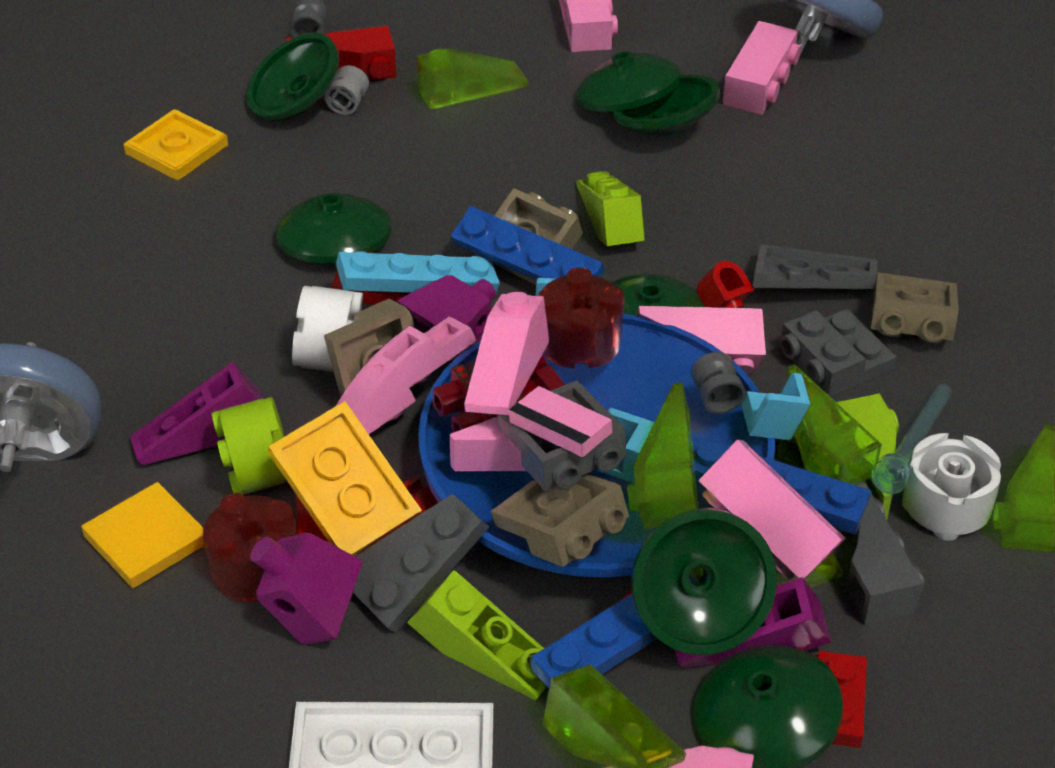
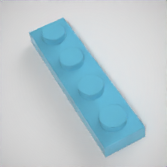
M360 251L355 253L339 252L336 261L343 290L412 293L446 275H453L469 286H472L480 279H485L494 287L495 293H497L500 284L491 260L477 256L450 257L443 255H406L403 253L378 254Z

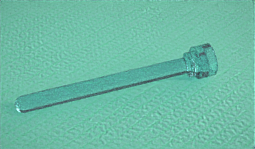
M941 384L935 388L894 454H886L876 463L871 476L874 485L880 491L887 494H897L903 491L912 476L910 461L912 460L914 448L920 441L925 439L951 396L949 386Z

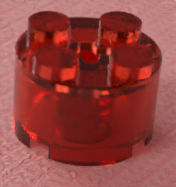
M580 267L573 268L568 271L567 275L549 282L538 294V296H544L549 343L543 355L559 366L575 369V363H589V368H595L615 358L620 351L622 341L623 291L608 280L594 276L590 270Z
M233 493L225 496L221 500L220 506L208 517L203 529V541L209 573L218 585L219 591L225 596L242 602H259L256 592L265 570L250 559V554L255 544L264 537H270L277 542L279 539L298 534L291 506L285 501H277L265 496H244L239 493Z

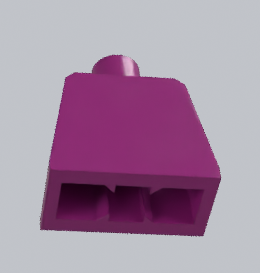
M446 275L402 297L397 303L409 310L414 322L413 328L422 333H426L450 316L471 327L477 340L475 343L482 339L486 320L491 312V301L495 299L496 293L491 283L485 279H480L472 286H469L453 275Z
M301 533L282 538L277 542L270 537L260 539L250 554V559L265 570L256 592L258 601L304 646L336 639L363 561L310 533Z

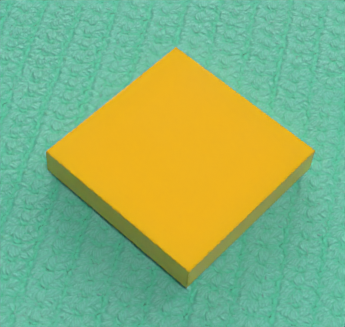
M173 109L123 145L126 155L179 181L228 146L227 134Z
M158 482L81 525L83 536L132 589L210 543L208 532Z

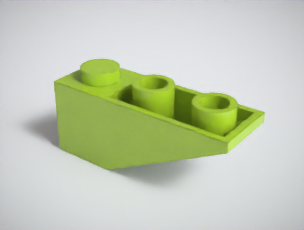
M606 171L592 172L587 174V179L576 180L578 190L597 238L606 246L645 241L640 194L619 181L618 178L612 175L609 176V172Z
M455 570L438 585L407 622L442 654L533 700H536L546 688L545 683L531 670V657L544 648Z

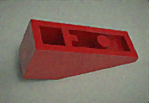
M388 26L324 33L331 38L338 48L339 64L337 71L341 67L349 65L361 69L369 81L397 78L395 47ZM294 37L285 38V41H288Z

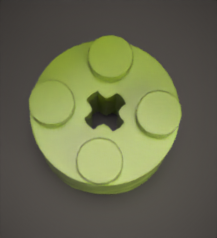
M273 397L261 398L212 412L218 437L225 436L224 440L217 441L224 467L234 468V471L228 472L235 497L287 483V480L268 454V446L284 437V430Z

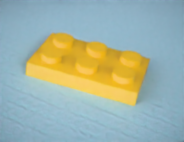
M346 401L268 446V454L329 543L353 556L360 554L421 514V508Z

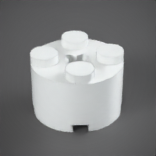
M318 286L303 287L296 318H299L297 332L294 331L292 364L294 366L334 372L324 335L355 322L353 314L361 311L363 293Z
M939 433L923 439L914 448L904 487L902 505L915 521L925 528L932 530L938 538L947 541L955 540L959 535L977 531L989 521L1001 482V463L997 454L987 444L974 437L964 435L963 440L948 439L949 433Z

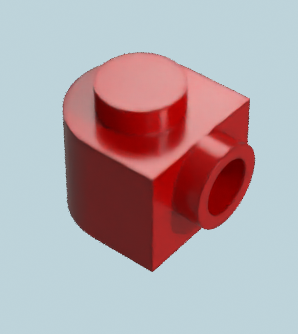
M731 261L718 262L697 284L700 300L705 307L744 308L745 305L742 301L754 291L744 271Z

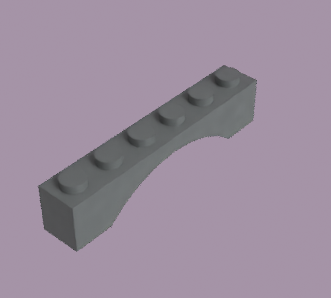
M808 391L810 406L791 440L775 439L774 457L779 462L869 490L865 473L861 467H856L849 455V448L845 438L838 436L832 425L829 410L826 406H821L813 391ZM871 493L868 506L856 535L850 533L854 555L846 585V592L864 625L916 613L920 594L924 591V579L918 566L912 565L905 553L904 543L900 534L897 531L893 532L885 517L883 504L878 498L875 499Z

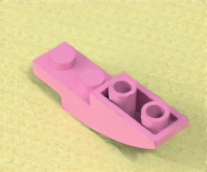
M450 316L426 333L408 326L380 349L359 371L337 405L346 401L370 435V433L387 421L398 418L404 409L416 402L410 390L411 386L427 380L434 370L447 361L456 359L467 347L477 341L471 327Z

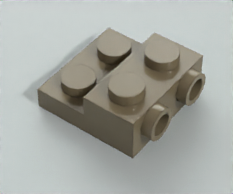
M513 188L494 215L570 249L575 246L583 234L579 218L572 210L563 206L558 209L548 204L538 194L534 192L526 194L516 188ZM491 261L492 264L536 285V280Z
M877 272L871 329L878 330L880 334L890 337H899L903 333L917 335L921 340L931 343H939L943 339L953 341L959 312L957 283Z
M387 299L353 314L355 322L324 335L341 397L359 371L380 349L408 326L414 327L413 318L405 306Z
M588 473L582 475L580 480L568 489L556 486L544 491L535 480H532L491 510L496 527L526 538L532 555L561 567L576 559L586 558L596 541L609 533H618L624 527L626 519L629 517L621 485Z

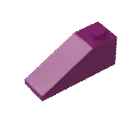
M234 361L130 435L137 460L142 465L218 446L217 441L224 440L225 436L218 437L212 412L264 398L263 393Z
M800 577L777 585L773 605L765 621L750 638L730 650L710 655L689 654L676 649L675 651L678 665L681 668L718 665L721 661L739 651L757 646L785 645L804 648V651L831 643L821 601L805 579Z

